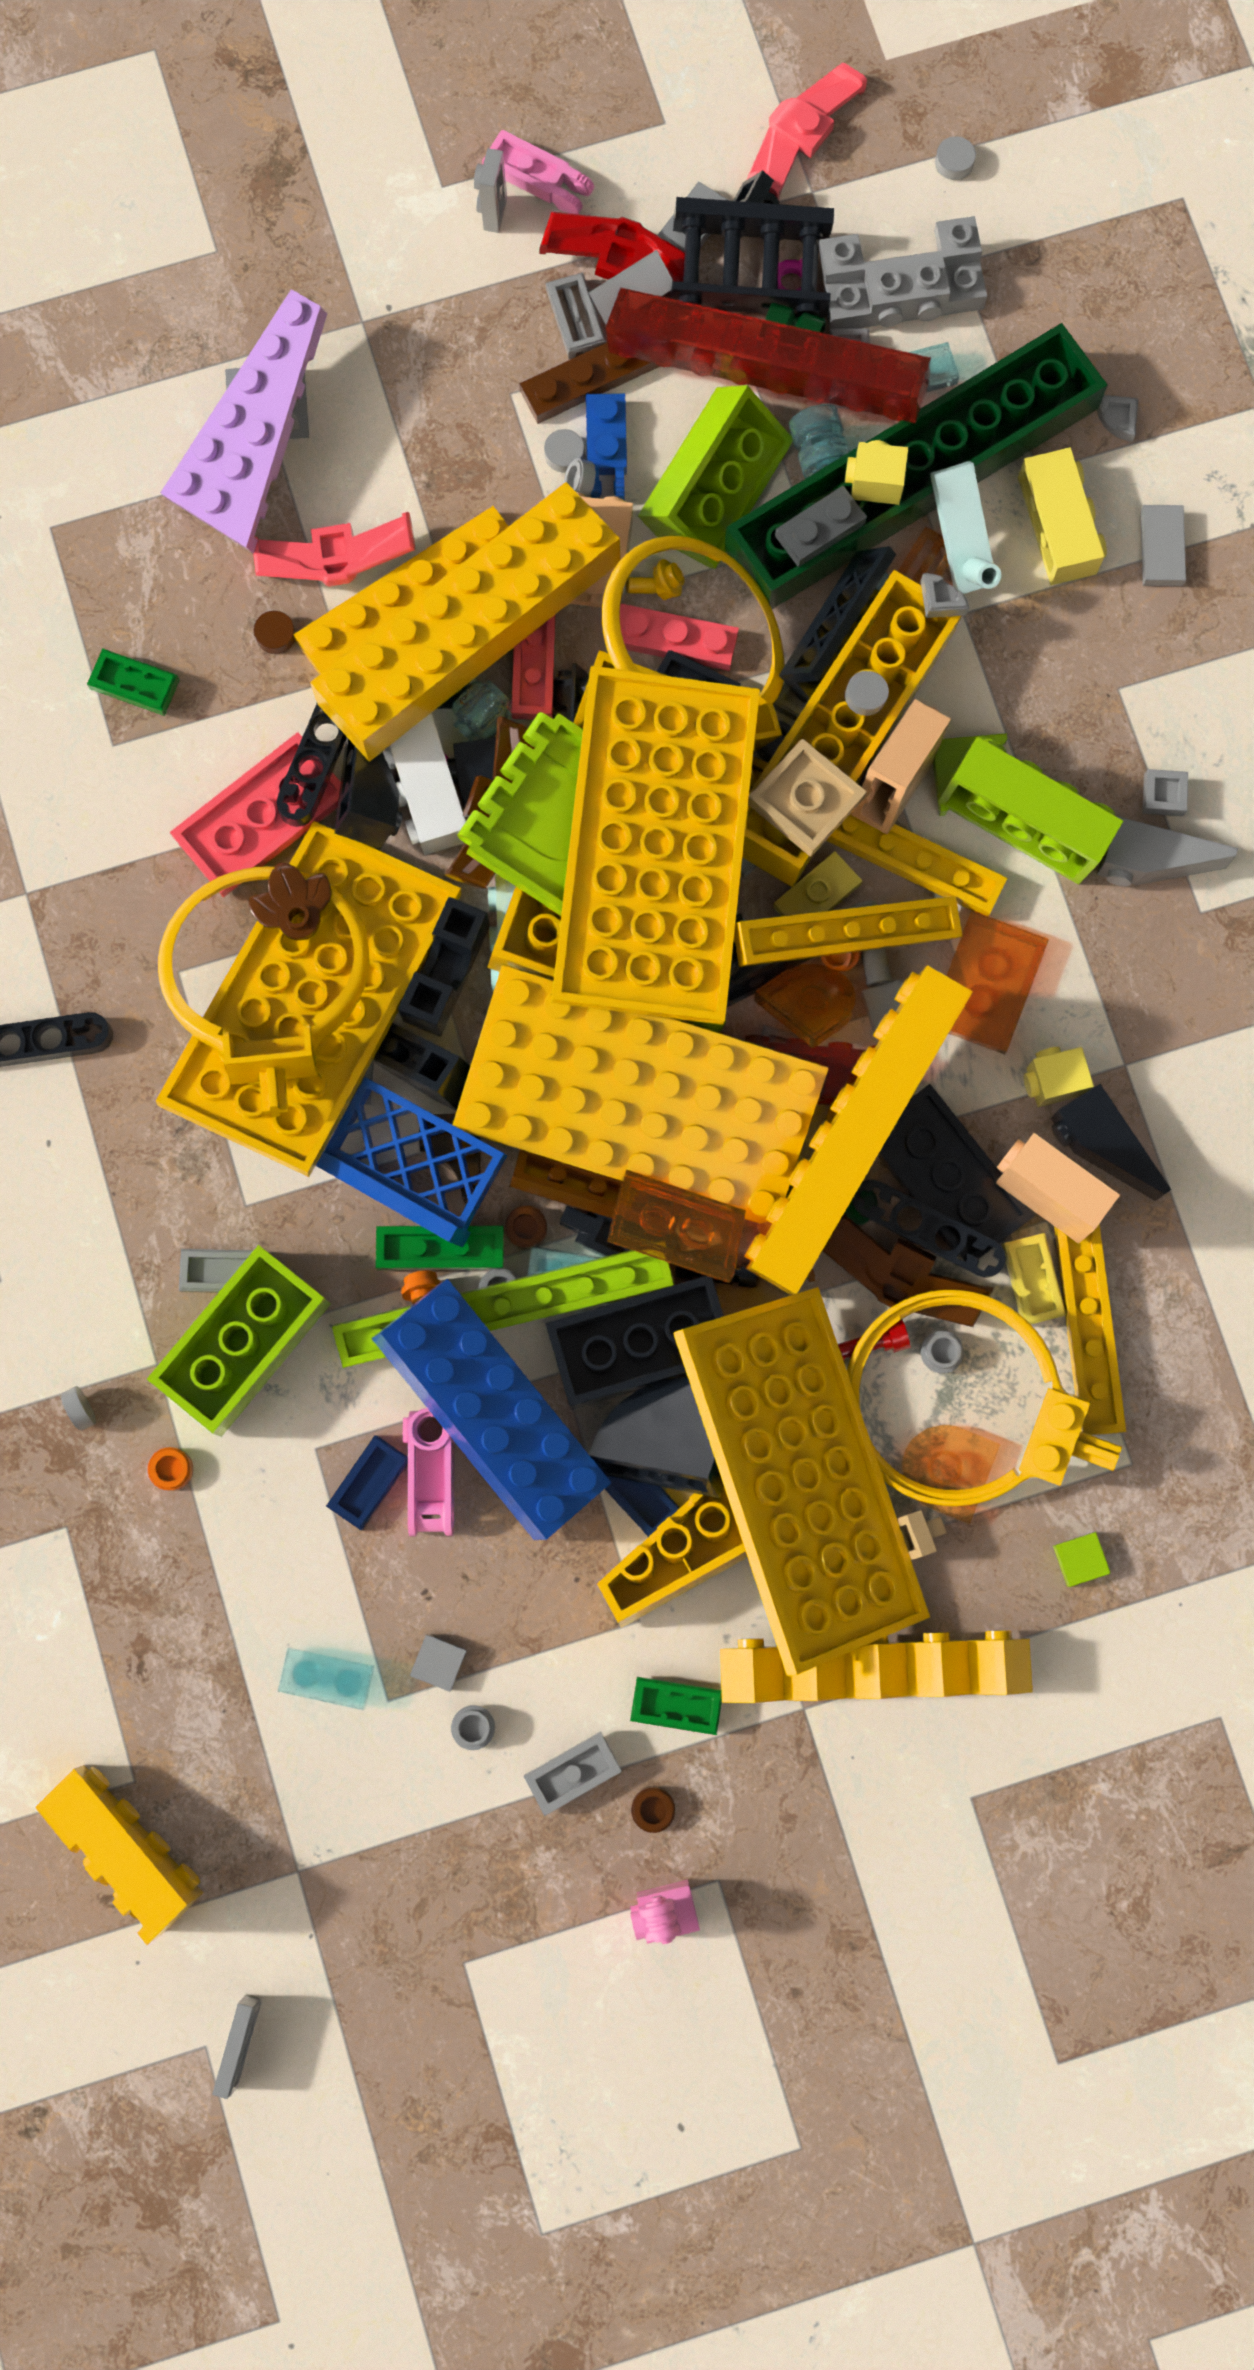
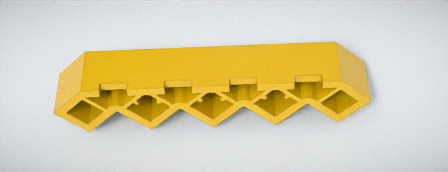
M1011 1630L985 1631V1639L950 1640V1632L923 1633V1641L888 1642V1636L798 1675L791 1676L786 1674L778 1647L764 1646V1638L738 1639V1648L720 1649L722 1703H762L784 1700L824 1701L846 1698L887 1699L908 1696L949 1697L970 1694L1011 1695L1033 1692L1030 1639H1012Z

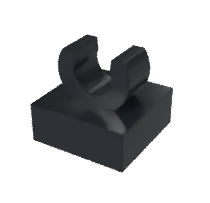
M763 170L744 181L733 200L769 204L780 203L774 194L768 192L774 180Z

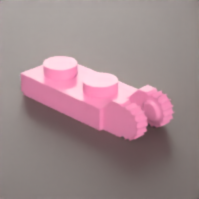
M505 130L500 131L490 149L503 151L507 182L548 203L552 201L563 212L579 214L583 206L577 196L561 188L563 182L570 190L587 197L594 190L595 186L592 180L585 176V174H581V172L571 168L568 162Z

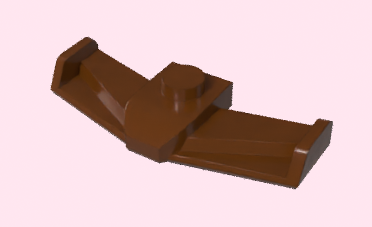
M503 716L497 717L493 779L491 780L481 775L475 777L463 813L464 817L469 818L474 810L481 812L488 818L490 817L489 814L479 808L478 803L496 776L512 783L500 770L519 742L535 749L523 739V735L528 727ZM465 843L444 875L469 886L486 889L496 873L467 855L466 853L470 846Z
M845 1213L822 1250L874 1294L877 1301L890 1308L905 1299L930 1291L964 1290L990 1297L994 1287L990 1286L985 1287L929 1273L937 1256L901 1238H898L890 1253L849 1219ZM942 1305L922 1309L915 1313L974 1327L983 1310L961 1305Z

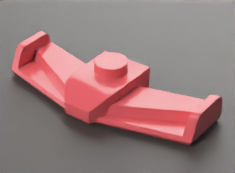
M841 63L797 98H790L781 102L769 117L770 126L747 179L763 170L774 180L768 192L774 194L779 200L798 152L800 151L809 158H812L833 131L834 120L829 116L857 94H863L866 90L867 78L846 63Z
M405 512L402 513V517L356 536L353 534L350 523L311 529L312 543L260 540L258 537H255L258 541L253 557L256 576L320 580L328 587L348 584L356 578L358 573L416 550L410 513Z

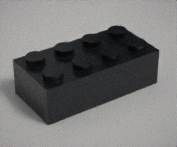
M710 1274L545 1323L570 1409H578L635 1392L647 1385L662 1380L687 1376L673 1333L724 1316L712 1275Z

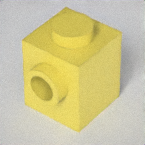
M879 440L868 443L859 442L856 458L848 457L845 483H852V498L854 500L899 505L904 487L908 447L891 446Z
M1060 1047L1041 1050L1035 1054L1036 1058L1026 1068L1027 1073H1024L1023 1076L1027 1094L1030 1098L1035 1097L1037 1107L1078 1098L1094 1087L1082 1047L1061 1052Z

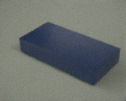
M374 1435L326 1507L363 1531L407 1467L408 1457L377 1435Z
M606 1476L611 1484L604 1490L648 1537L657 1530V1527L669 1516L671 1517L680 1508L661 1486Z

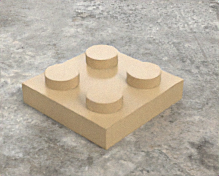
M801 739L749 795L748 805L811 857L863 801L867 791L804 739Z

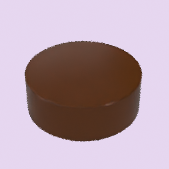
M274 610L268 611L256 620L254 636L260 648L270 654L284 653L295 642L293 634L296 631L293 622L285 613Z
M520 1206L508 1215L505 1222V1232L509 1241L514 1246L520 1249H533L539 1246L546 1238L547 1222L542 1212L537 1208Z
M650 1786L640 1790L632 1802L631 1813L633 1820L640 1829L649 1833H658L667 1829L675 1817V1803L672 1796L665 1789L657 1786Z

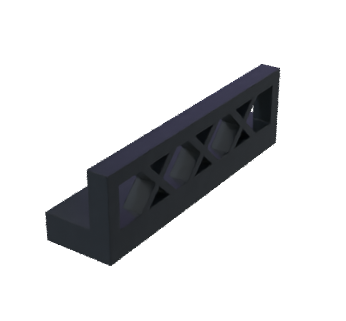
M890 546L861 550L855 553L780 672L779 677L803 703L810 700L889 578L886 571L897 555Z

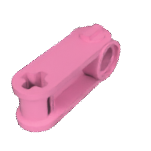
M428 1408L419 1411H409V1416L403 1417V1443H408V1533L410 1537H416L418 1532H444L446 1536H453L455 1442L444 1428L440 1438L434 1442H427L422 1438L420 1433L421 1425L425 1420L435 1418ZM439 1514L441 1516L439 1519L422 1518V1515Z

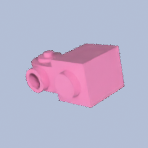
M688 1879L637 1892L638 1904L630 1906V1915L636 1940L646 1939L647 1944L652 1942L668 1944L673 1942L672 1940L676 1936L700 1931Z

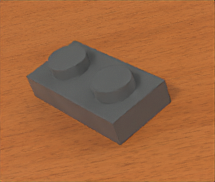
M841 486L776 528L775 537L799 568L865 525L867 516L846 488Z

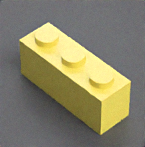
M1071 447L1024 458L1018 475V481L1050 586L1097 575L1102 561L1107 555V547L1104 536L1101 533L1097 534L1095 528V507L1093 500L1090 497L1086 498L1082 486L1084 484V472L1080 461L1074 460Z

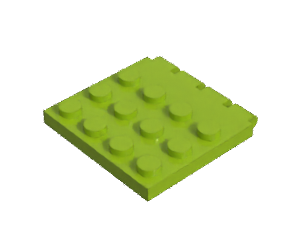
M539 712L523 735V739L535 749L522 742L517 744L500 770L512 783L496 776L478 803L479 808L489 814L490 817L488 818L481 812L474 810L457 836L461 841L470 846L467 850V855L561 916L583 729L559 713L555 719H552L545 713Z

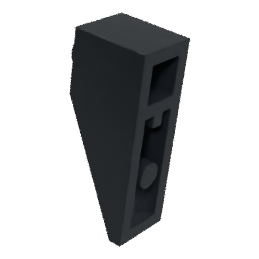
M347 738L334 834L381 849L389 836H395L401 826L403 815L402 812L398 811L400 793L389 765L385 760L383 751L369 762Z
M392 1023L372 1060L373 1063L423 1094L457 1111L470 1070V1065L460 1056Z
M1101 1084L1063 1106L1051 1117L1054 1123L1052 1131L1055 1137L1064 1147L1069 1145L1074 1154L1154 1201L1172 1190Z

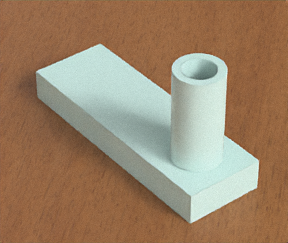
M964 462L930 473L953 587L963 594L982 588H994L1001 580V570L997 565L993 564L973 462Z

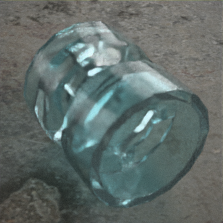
M819 404L811 406L797 413L789 421V432L794 447L799 451L798 461L805 479L851 451L847 439L842 436L844 428L838 409L834 405Z

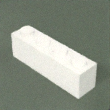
M430 713L383 751L389 768H397L400 781L396 782V786L400 793V807L409 806L412 819L406 820L405 824L412 845L420 843L424 855L463 844L464 842L458 838L457 834L466 822L433 717Z

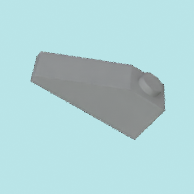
M1117 816L1123 820V823L1100 861L1097 875L1107 877V881L1114 885L1130 886L1131 884L1141 885L1226 869L1236 857L1238 848Z

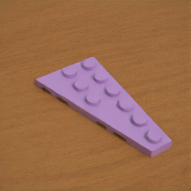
M292 289L160 492L169 501L253 554L258 541L254 537L259 520L265 519L268 504L265 502L271 482L277 480L295 421L291 416L296 399H301L304 392L305 384L302 382L308 362L314 359L327 317V313L321 306Z

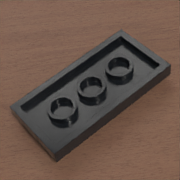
M931 1084L911 1097L878 1154L880 1160L911 1198L998 1243H1001L1035 1216L1029 1207L996 1184L1002 1173ZM950 1226L940 1228L937 1232L951 1250L957 1248L960 1243L958 1231ZM968 1235L966 1246L957 1257L965 1262L969 1253L980 1259L993 1248L987 1246L983 1252L971 1247L977 1239Z

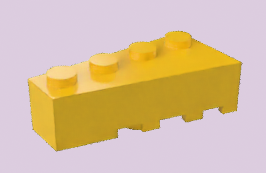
M723 1486L720 1498L696 1493L692 1494L684 1505L671 1517L669 1516L663 1521L656 1531L597 1583L621 1628L748 1558L725 1487Z
M85 1765L74 1768L35 1808L70 1851L78 1853L80 1850L83 1851L86 1855L82 1861L85 1866L84 1869L95 1882L105 1886L110 1885L113 1888L115 1900L112 1903L123 1916L129 1914L140 1921L143 1927L137 1934L148 1945L166 1932L204 1893L198 1887L201 1881L189 1866L184 1863L179 1866L167 1854L170 1851V1847L159 1834L154 1831L148 1833L137 1822L140 1815L125 1799L118 1801L108 1791L107 1788L110 1786V1783L95 1767L88 1769Z

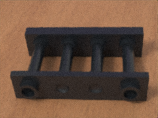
M676 197L673 231L685 234L683 282L672 281L669 307H676L681 311L689 313L704 309L767 314L771 304L774 302L793 308L796 317L808 313L825 318L831 293L817 292L819 240L830 238L834 224V208ZM704 233L718 234L725 237L723 285L699 283L701 235ZM743 236L759 237L764 240L762 288L738 286L740 238ZM782 239L800 240L803 243L801 291L778 289L779 245Z

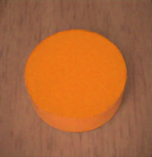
M174 1447L158 1450L153 1454L148 1463V1476L151 1482L163 1490H179L188 1484L193 1475V1463L189 1455L183 1450Z

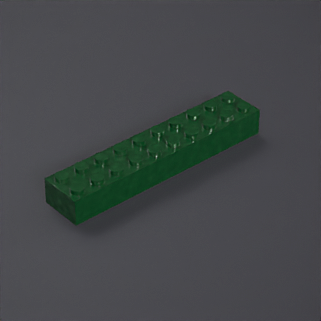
M1060 323L865 442L879 440L891 446L908 447L904 487L899 505L855 500L867 516L865 525L799 568L775 537L776 528L841 486H844L851 495L852 483H845L848 457L856 458L857 447L727 526L724 549L749 572L760 586L771 608L774 609L849 563L857 551L875 547L937 509L930 473L969 461L974 464L977 483L1098 410L1108 384L1063 323Z

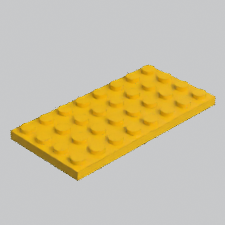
M598 666L590 667L551 1003L724 1024L760 689Z
M313 821L289 864L295 866L299 871L312 876L325 873L330 885L346 898L358 914L366 932L370 960L365 988L355 1009L336 1031L326 1037L315 1050L317 1076L286 1079L288 1112L281 1113V1116L272 1117L271 1114L263 1115L260 1082L231 1085L224 1063V1054L204 1044L192 1035L156 1099L159 1107L307 1177H310L399 1012V1005L414 972L420 973L427 960L433 944L432 932L448 897L459 900L461 896L460 887L364 843L334 834L335 830L316 821ZM330 901L320 912V926L317 932L306 940L290 939L280 928H267L257 921L203 1018L222 1027L223 1033L229 1032L233 1043L304 1036L303 1025L310 1024V1027L315 1026L312 1018L329 1006L341 993L349 980L353 967L354 947L351 933L344 917L335 905ZM298 913L292 918V923L302 922L305 914Z
M502 964L453 1121L455 1127L475 1136L759 1224L767 1222L766 1217L776 1200L781 1196L786 1197L790 1185L787 1182L796 1167L829 1069L827 1066L679 1019L551 1003L553 979Z
M819 1287L674 1332L673 1334L787 1676L798 1675L930 1618Z

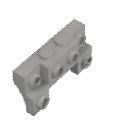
M975 216L936 222L934 232L938 251L864 262L858 234L820 239L819 255L824 292L831 293L826 313L829 330L830 328H864L877 325L892 327L903 321L917 319L931 321L943 315L984 309L987 292L980 263L982 248Z

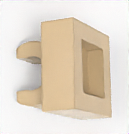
M922 1510L897 1518L911 1560L936 1552L937 1550L932 1538L947 1533L941 1516L925 1521Z

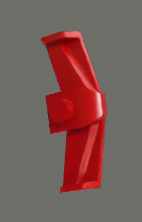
M551 212L540 244L539 254L554 253L599 258L595 275L609 280L657 250L673 281L683 282L685 252L644 228L640 222L625 217L610 218Z

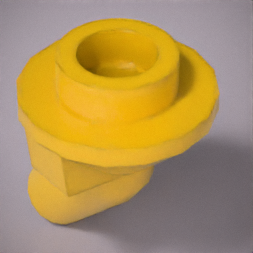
M661 559L653 567V578L628 577L626 592L632 594H657L662 600H667L672 597L681 596L682 585H684L685 580L681 569L676 563H670L666 559Z

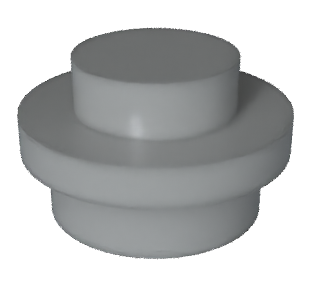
M936 1331L930 1334L921 1346L922 1361L928 1369L936 1373L945 1374L954 1371L959 1367L964 1357V1347L961 1340L955 1334L948 1331Z
M470 1705L456 1713L452 1720L451 1733L455 1742L460 1747L467 1750H479L492 1740L495 1733V1722L488 1710L481 1706Z

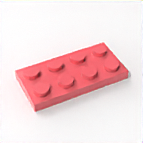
M299 732L170 831L173 839L209 882L237 870L263 867L309 830L313 821L319 823L337 809L341 782L332 773L315 816L309 823L299 827L290 826L280 817L276 803L277 797L301 742L302 736ZM308 760L300 768V773L306 778H316L323 771V765L317 760ZM294 783L298 785L300 790L297 801L295 803H287L293 814H295L298 808L304 810L306 808L302 801L305 788L301 787L298 783ZM240 884L220 891L219 894L224 898Z

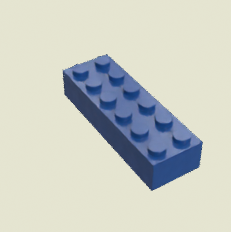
M448 1279L434 1287L371 1338L534 1541L547 1540L611 1484L610 1480Z

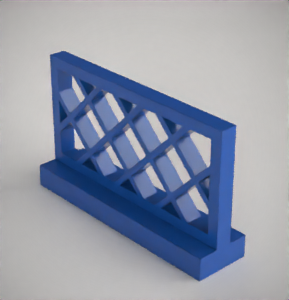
M365 1077L316 1166L448 1242L463 1247L471 1234L467 1229L508 1155ZM374 1091L382 1095L386 1113L367 1119L364 1104L371 1092ZM392 1102L400 1105L402 1108L394 1110ZM409 1113L416 1114L421 1132L401 1138L396 1118ZM426 1120L437 1127L428 1129ZM389 1121L393 1141L374 1147L369 1127ZM361 1130L366 1150L352 1155L340 1150L349 1133ZM449 1132L452 1135L455 1152L435 1158L430 1137ZM423 1139L428 1160L408 1166L403 1146ZM461 1140L472 1146L463 1149ZM395 1149L400 1169L387 1174L381 1173L376 1155ZM479 1151L492 1156L484 1173L470 1177L465 1156ZM368 1157L369 1165L360 1160ZM458 1159L463 1180L442 1186L437 1165ZM430 1168L435 1189L418 1194L413 1189L410 1174ZM402 1177L404 1185L394 1179ZM478 1183L475 1190H473L472 1185ZM465 1187L468 1203L459 1217L448 1210L445 1193ZM437 1196L439 1205L429 1200V1198Z

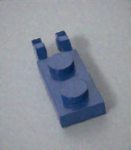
M625 393L586 394L587 460L594 463L596 472L591 498L600 499L602 495V482L599 475H615L613 482L614 495L625 500L624 475H627Z

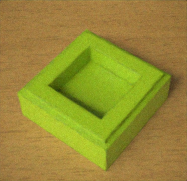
M1096 1532L1053 1545L1067 1587L1111 1574Z

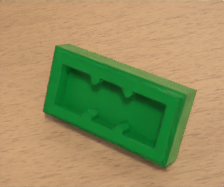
M102 648L87 686L92 691L165 716L180 680L176 674Z
M637 1676L630 1721L717 1735L722 1704V1690Z

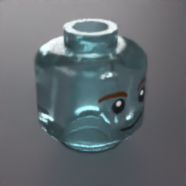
M489 679L485 684L480 681H473L452 704V712L458 718L453 725L469 741H472L476 736L479 739L494 738L497 734V717L503 716L510 720L512 718V712L509 708L512 701Z

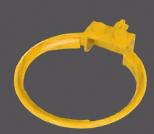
M663 536L639 544L618 562L611 573L603 596V636L614 668L640 672L629 656L623 641L620 626V602L628 577L642 560L662 551L685 550L707 556L716 562L722 561L735 571L753 592L767 620L772 641V665L766 685L759 694L753 752L758 751L782 736L773 704L777 700L784 683L779 677L780 672L785 666L784 651L774 612L760 586L733 557L702 540L684 536ZM752 770L749 790L756 783Z
M265 866L241 869L220 876L199 888L185 900L175 912L164 932L158 956V974L163 996L176 1019L195 1038L224 1054V1063L231 1085L260 1082L262 1114H271L272 1117L281 1116V1113L288 1112L286 1079L317 1076L315 1050L326 1037L336 1031L355 1009L365 988L370 960L366 932L358 914L346 898L331 886L330 901L344 917L351 933L354 947L353 967L349 980L341 993L329 1006L312 1018L315 1026L310 1027V1024L303 1025L304 1036L233 1043L229 1032L223 1033L222 1027L209 1022L193 1011L181 997L173 976L172 954L180 927L188 914L202 900L205 902L218 892L240 883L269 880L274 867ZM301 872L305 880L312 876L308 873Z
M938 1290L915 1295L899 1302L881 1314L862 1335L852 1353L847 1373L860 1408V1384L863 1370L871 1351L882 1335L901 1319L922 1309L942 1305H961L988 1312L1015 1329L1035 1355L1044 1383L1052 1382V1389L1048 1388L1019 1467V1471H1022L1021 1474L1014 1467L1000 1478L981 1486L960 1490L932 1488L919 1484L895 1470L880 1455L871 1441L884 1482L913 1499L940 1506H967L997 1498L1009 1492L1023 1481L1033 1477H1038L1061 1486L1071 1456L1111 1471L1115 1469L1122 1446L1081 1432L1091 1401L1068 1393L1063 1388L1056 1363L1043 1338L1023 1316L996 1299L964 1290Z

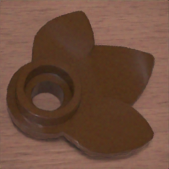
M283 862L278 863L269 876V892L249 897L250 910L257 921L264 927L280 928L288 938L293 940L309 939L317 932L320 926V912L330 902L332 893L330 882L325 873L316 874L305 880L302 873L295 866ZM298 913L305 914L302 922L292 923V918Z

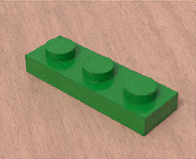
M376 1226L375 1268L377 1271L504 1269V1227L469 1226L467 1230L471 1234L465 1245L461 1247L448 1242L422 1226Z

